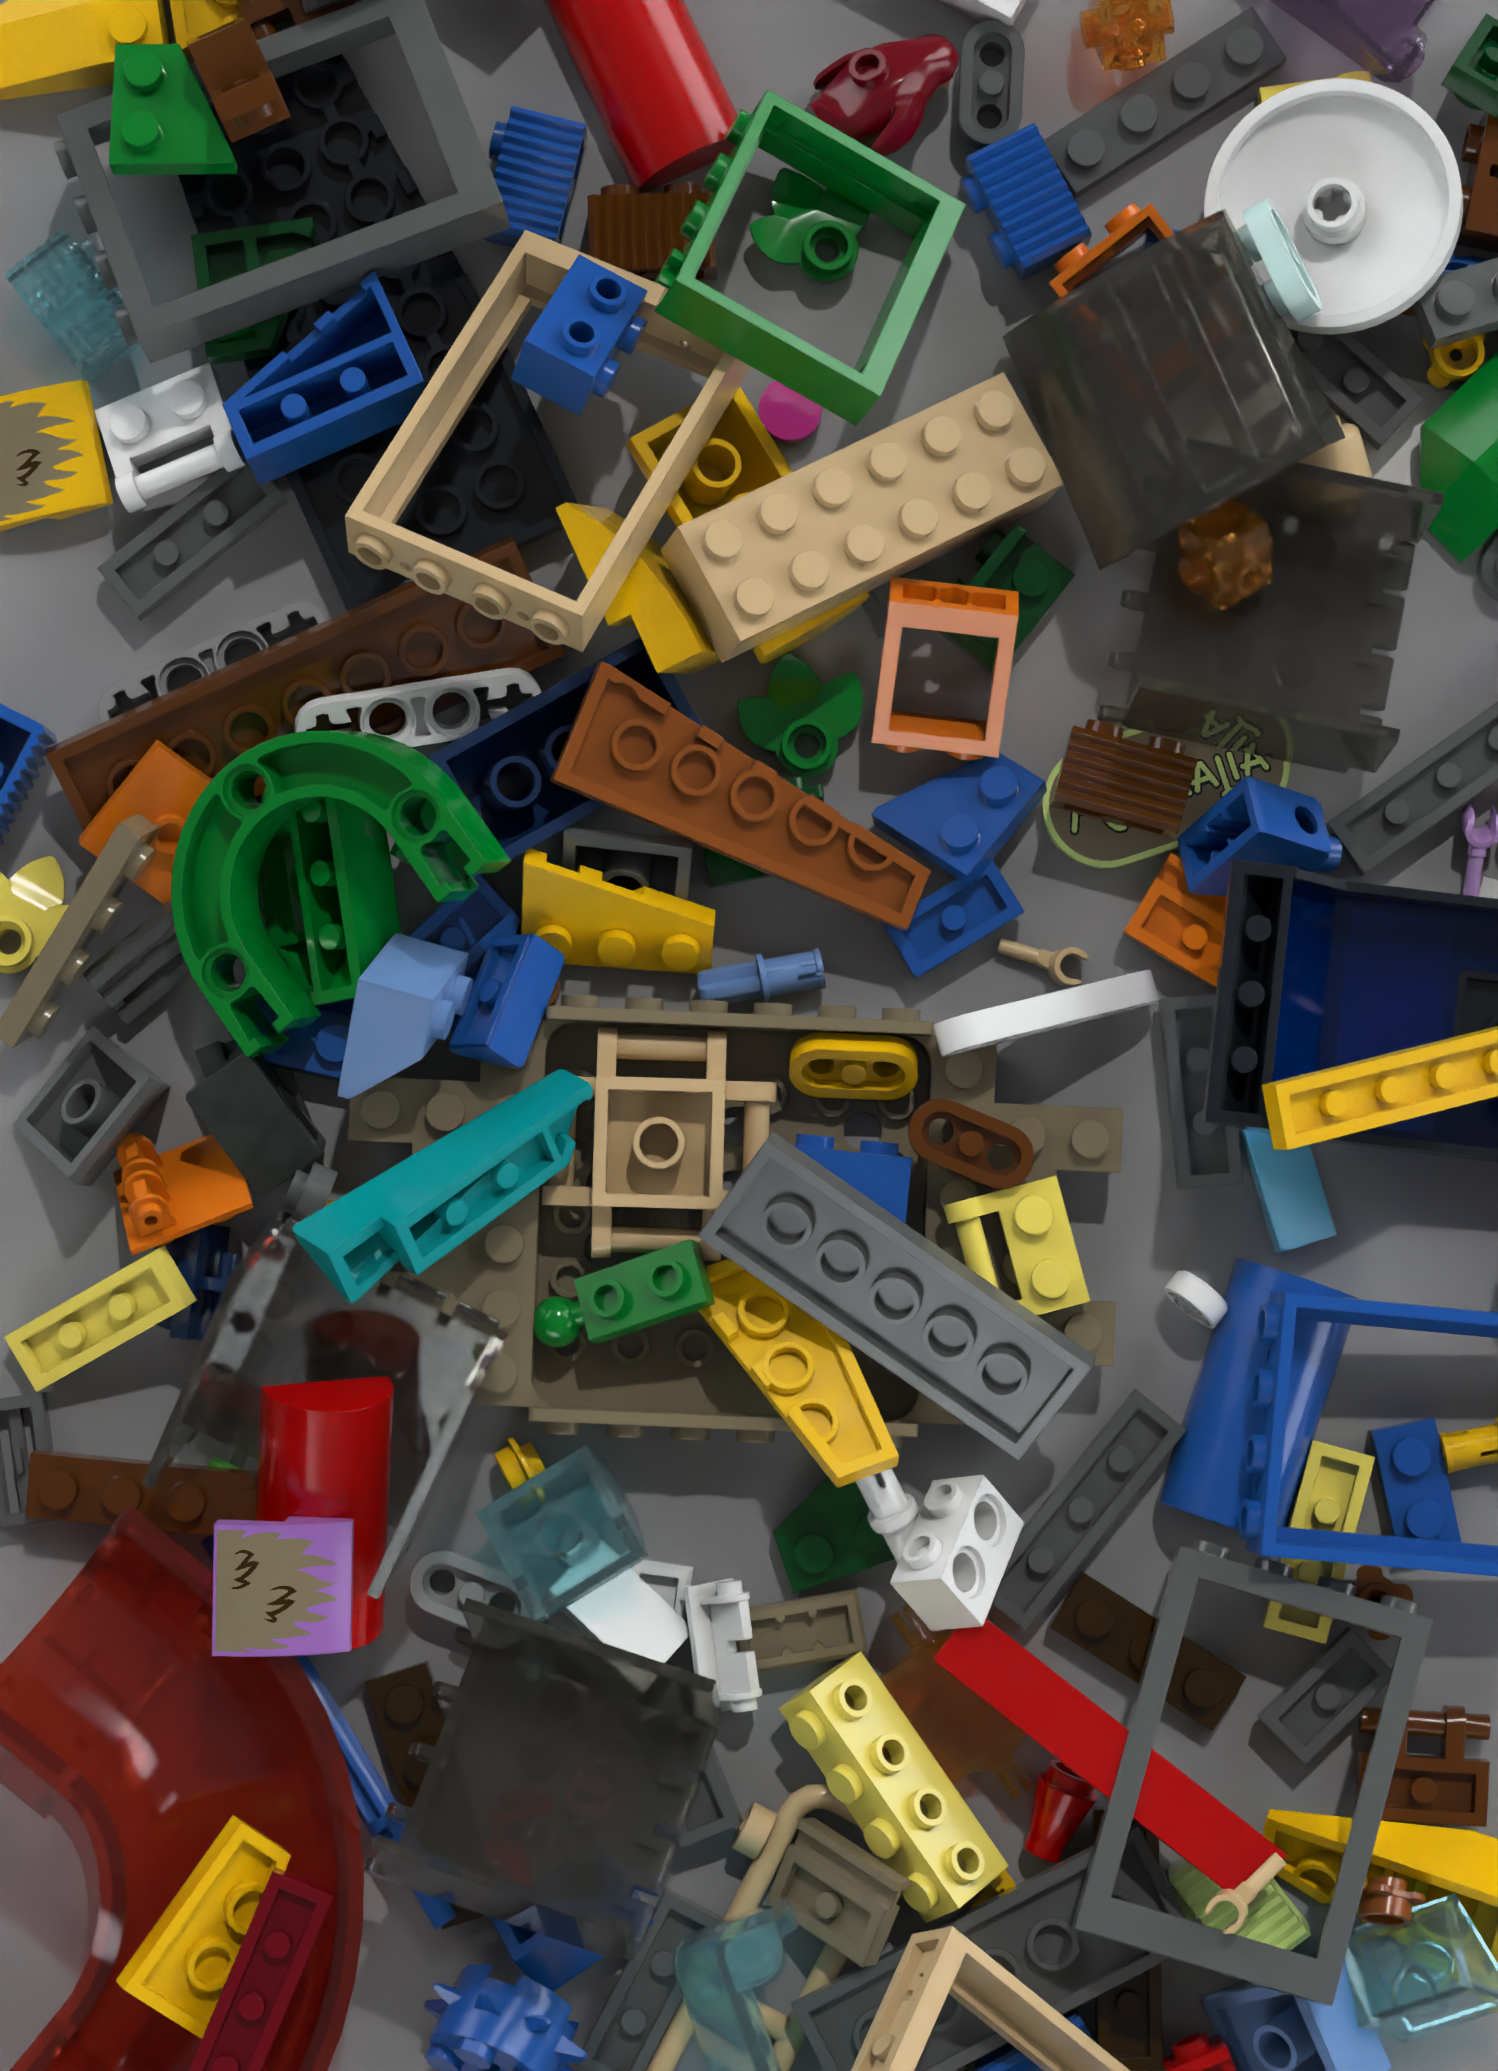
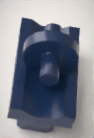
M209 1225L176 1238L165 1245L176 1266H179V1271L197 1300L183 1310L156 1324L159 1327L170 1330L169 1337L186 1340L216 1341L219 1317L232 1318L234 1294L253 1295L255 1282L237 1280L239 1254L227 1253L230 1227Z

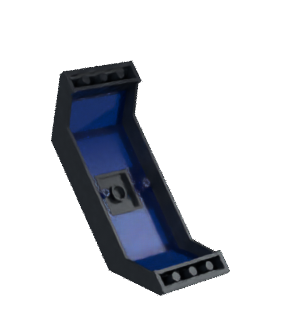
M1237 859L1230 860L1202 1122L1270 1134L1262 1084L1498 1026V899L1351 882L1300 870L1296 866ZM1498 1096L1321 1142L1498 1162Z

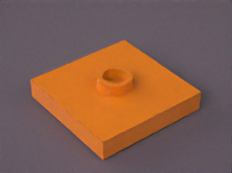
M156 740L78 837L79 845L96 857H99L118 823L138 813L159 826L158 832L149 845L156 850V854L144 874L133 883L162 904H165L171 899L172 869L181 831L191 809L212 779L159 740Z

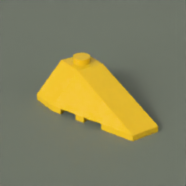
M8 0L0 4V100L113 85L115 44H170L164 0Z
M1270 1809L1265 1820L1262 1835L1287 1854L1284 1858L1287 1865L1276 1875L1322 1904L1330 1903L1352 1818ZM1381 1821L1363 1888H1366L1368 1878L1372 1876L1399 1878L1407 1882V1891L1424 1894L1425 1904L1412 1905L1411 1924L1407 1926H1380L1362 1921L1360 1928L1377 1939L1385 1932L1414 1950L1411 1960L1430 1972L1493 1993L1498 1980V1839L1473 1830Z

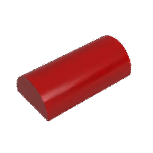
M544 0L630 185L637 186L639 194L648 193L713 163L720 152L726 156L730 154L734 145L726 141L725 136L737 112L684 0Z
M388 1376L261 1386L256 1521L285 1522L288 1516L354 1519L351 1650L360 1648L377 1639L384 1627L393 1383Z

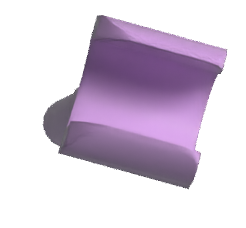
M1466 804L1459 813V823L1469 842L1462 895L1478 896L1487 848L1498 842V815L1493 806L1490 808L1488 823L1480 828H1473L1475 813L1471 804Z

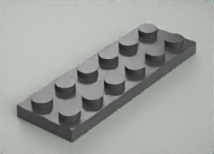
M773 1131L698 1235L707 1244L1017 1460L1021 1459L1092 1369L1096 1356Z
M1138 1824L1131 1825L1111 1897L1186 1919ZM1094 1845L931 1929L935 1930L953 1926L1061 2015L1169 1959L1071 1929ZM908 1942L881 1955L877 1965L860 1966L791 2002V2007L824 2071H851ZM948 1994L914 2071H955L1007 2044L1008 2041Z

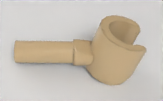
M1001 938L997 949L999 954L1046 969L1048 976L1053 982L1065 986L1080 984L1082 981L1064 976L1060 968L1063 957L1070 955L1079 960H1089V956L1080 948L1066 947L1052 952L1042 948L1041 950L1004 938Z
M1276 1852L1273 1853L1245 1882L1242 1881L1235 1889H1221L1216 1892L1207 1904L1205 1914H1209L1220 1901L1231 1902L1238 1910V1918L1225 1928L1223 1934L1236 1932L1247 1918L1248 1904L1287 1865L1286 1862Z

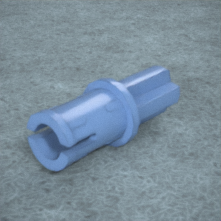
M819 948L763 959L761 953L755 954V961L701 970L697 973L696 979L700 1000L726 1001L728 1004L762 998L763 1003H770L771 996L826 988L825 976L822 975L824 967Z

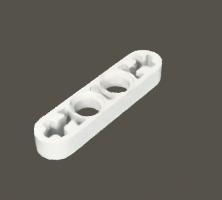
M520 668L489 670L316 698L308 701L299 709L295 717L294 731L295 733L305 732L306 729L315 727L316 716L320 714H328L332 724L351 722L347 709L358 707V723L361 731L381 735L370 727L369 716L377 705L388 702L399 705L405 711V722L397 733L381 736L396 740L409 747L458 740L508 712L505 704L487 705L486 708L490 718L480 720V705L473 691L475 688L484 687V695L487 700L506 696V686L512 683L517 684L522 693H530V699L542 692L537 681L530 673ZM448 692H456L463 695L468 701V712L465 718L454 725L439 723L432 714L436 699ZM525 699V700L521 701L520 704L524 703L525 701H527V700H529V699ZM350 727L338 729L335 731H352V729Z
M1149 969L963 1014L938 1022L933 1025L941 1056L945 1057L1128 1012L1156 1003L1160 999L1152 972Z

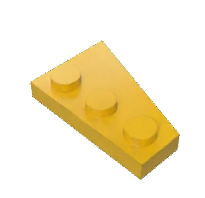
M532 848L525 851L523 862L522 934H536L564 955V964L697 974L701 970L712 968L716 910L645 886L632 891L602 881L603 872L580 865L578 871L575 872L546 862L547 853Z
M232 1815L118 1976L116 1982L129 1994L202 2039L270 1875L275 1867L286 1871L291 1855L283 1847L235 1815Z

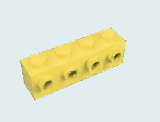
M861 1651L826 1670L778 1708L789 1723L790 1732L796 1742L809 1752L826 1777L831 1793L840 1802L844 1803L862 1829L868 1847L881 1857L886 1865L911 1880L908 1890H902V1895L906 1902L919 1912L926 1923L960 1909L1009 1867Z

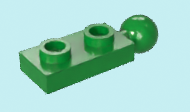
M689 1239L574 1279L579 1301L573 1302L562 1296H552L542 1300L534 1310L533 1331L540 1342L547 1346L558 1348L571 1344L579 1336L582 1327L585 1326L589 1341L600 1344L714 1305L715 1300L700 1243Z

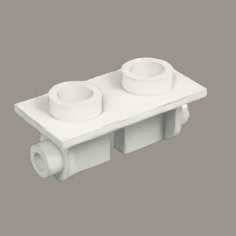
M733 1578L683 1587L700 1716H708L732 1710L733 1713L757 1710V1697L762 1696L763 1693L762 1688H759L755 1651H738L736 1640L753 1638L748 1604L750 1593L748 1591L743 1592L741 1580H733Z

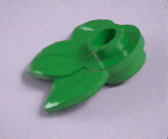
M781 168L776 176L771 193L773 215L757 219L749 225V231L756 247L765 257L777 264L798 265L806 276L817 282L833 283L845 278L856 264L859 253L856 236L867 223L869 211L829 188H826L824 191L818 184L796 171ZM820 244H829L835 248L837 258L831 262L822 261L816 256L815 248Z
M787 653L783 655L771 673L767 688V698L749 697L738 701L739 723L743 733L753 745L776 752L779 763L788 773L796 777L814 778L831 768L838 754V740L849 734L858 725L862 714L863 693L856 673L851 672L840 675L823 686L820 678L805 662L795 655ZM810 736L818 742L819 751L815 756L803 758L796 753L794 744L800 737Z

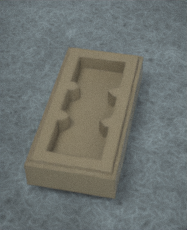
M857 1588L749 1606L753 1638L736 1640L738 1651H755L757 1673L851 1657L860 1651L863 1654H868Z

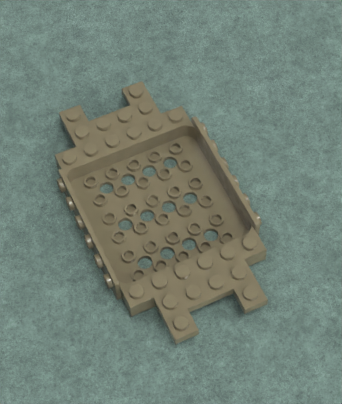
M561 995V1006H547V1020H541L522 1067H506L481 1061L480 1081L387 1078L351 1098L349 1107L348 1141L412 1144L413 1155L558 1069H564L580 1077H596L599 1026L618 1027V1033L708 1036V1030H727L726 1081L777 1083V1100L775 1103H770L769 1135L773 1131L793 1146L796 1143V1134L834 1137V1150L860 1152V1150L851 1147L847 1143L844 1136V1126L847 1120L854 1114L868 1113L874 1116L879 1121L882 1131L879 1142L899 1144L898 1156L912 1157L906 1224L965 1266L955 1223L948 1224L943 1205L1003 1189L986 1187L927 1162L914 1152L908 1140V1124L915 1110L925 1102L939 1098L950 1099L1010 1124L1025 1133L1033 1147L1034 1162L1028 1176L1018 1185L1056 1176V1171L1121 1173L1123 1108L995 1103L997 1044L942 1057L936 1036H933L934 1022L920 1021L921 1010L908 1008H882V1019L856 1018V1007L819 1005L818 1016L810 1017L792 1016V1004L754 1003L753 1014L728 1013V1002L690 1000L689 1011L663 1010L664 999L626 997L625 1009L599 1008V996ZM818 1032L896 1036L909 1042L916 1050L918 1056V1080L910 1093L894 1100L813 1097L800 1092L792 1084L789 1077L790 1051L797 1040L808 1034ZM617 1059L616 1076L706 1079L707 1062ZM591 1097V1100L586 1099L577 1106L574 1186L587 1187L588 1177L593 1171L594 1132L590 1126V1116L595 1109V1097ZM725 1101V1110L734 1107L744 1109V1102ZM936 1119L928 1126V1136L936 1144H945L952 1136V1128L947 1121ZM724 1141L723 1173L728 1171L742 1173L743 1144L731 1145ZM997 1144L990 1148L988 1162L993 1168L1002 1170L1010 1165L1012 1155L1006 1146ZM549 1179L419 1275L412 1273L408 1269L406 1272L388 1271L353 1304L341 1296L339 1334L468 1340L465 1404L529 1407L528 1421L542 1422V1434L581 1435V1423L607 1424L606 1436L645 1438L646 1426L671 1427V1439L708 1441L710 1440V1429L736 1430V1442L774 1443L775 1431L793 1432L698 1310L600 1344L589 1341L585 1326L582 1327L579 1336L571 1344L564 1347H550L537 1339L533 1331L534 1310L542 1300L552 1296L566 1297L573 1302L579 1301L574 1279L608 1268L595 1266L585 1255L584 1245L586 1239L592 1233V1207L541 1205L542 1186H549ZM612 1207V1226L702 1229V1210ZM998 1212L982 1215L980 1219L998 1287L1014 1300L1021 1299ZM621 1253L618 1261L611 1266L648 1253ZM704 1261L705 1266L714 1264V1262ZM1090 1300V1302L1037 1315L1096 1356L1093 1366H1114L1116 1302ZM849 1343L896 1449L903 1448L904 1437H918V1423L967 1425Z

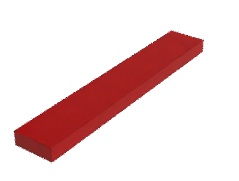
M987 1618L981 1627L957 1628L933 1658V1661L1103 1796L1110 1799L1129 1730ZM1154 1749L1151 1750L1133 1816L1136 1822L1221 1889H1235L1242 1881L1245 1882L1275 1852L1284 1860L1287 1856L1285 1852Z

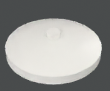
M1345 78L1322 79L1302 83L1270 97L1255 107L1238 123L1222 144L1209 173L1204 200V222L1207 239L1222 276L1235 294L1253 311L1280 326L1300 332L1328 335L1351 333L1379 325L1396 317L1417 302L1434 285L1448 264L1458 241L1463 215V190L1458 165L1453 150L1437 123L1414 101L1395 90L1369 81ZM1264 198H1267L1272 203L1283 220L1323 306L1321 311L1301 322H1297L1291 313L1280 317L1276 312L1263 283L1272 279L1263 259L1258 262L1253 261L1238 234L1237 229L1246 224L1242 211Z

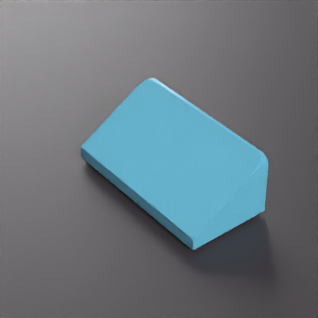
M1245 1129L1238 1131L1274 1252H1285L1337 1235L1310 1145L1290 1150H1273L1270 1134Z

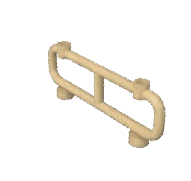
M827 1784L806 1785L791 1793L777 1813L754 1801L747 1809L742 1818L743 1822L735 1832L730 1848L753 1859L645 2071H674L707 2005L776 2039L760 2071H790L807 2038L793 2009L789 2016L720 1980L798 1830L796 1826L799 1819L804 1818L807 1813L813 1810L824 1809L859 1826L844 1803L840 1802L831 1793ZM872 1851L871 1855H873L874 1857H876L884 1863L882 1858ZM826 1943L797 1999L837 1979L848 1957Z

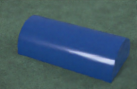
M1238 1258L1236 1259L1223 1298L1228 1305V1311L1212 1331L1181 1424L1186 1429V1432L1174 1445L1156 1499L1163 1504L1239 1530V1515L1244 1499L1251 1500L1253 1473H1247L1245 1450L1249 1435L1257 1434L1259 1408H1253L1251 1385L1255 1370L1263 1369L1265 1343H1260L1257 1337V1320L1261 1305L1269 1304L1270 1291L1359 1299L1317 1282ZM1296 1319L1277 1526L1285 1527L1351 1324Z

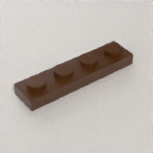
M35 1450L30 1453L25 1517L214 1535V1524L218 1519L256 1521L258 1471Z

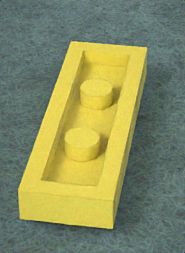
M162 1245L19 1327L4 1338L35 1391L38 1392L183 1310L197 1300L165 1245Z
M1312 1440L1288 1527L1355 1533L1375 1457ZM1279 1558L1278 1561L1294 1568L1292 1578L1317 1585L1319 1576L1343 1581L1347 1563ZM1268 1600L1262 1626L1326 1644L1333 1619Z

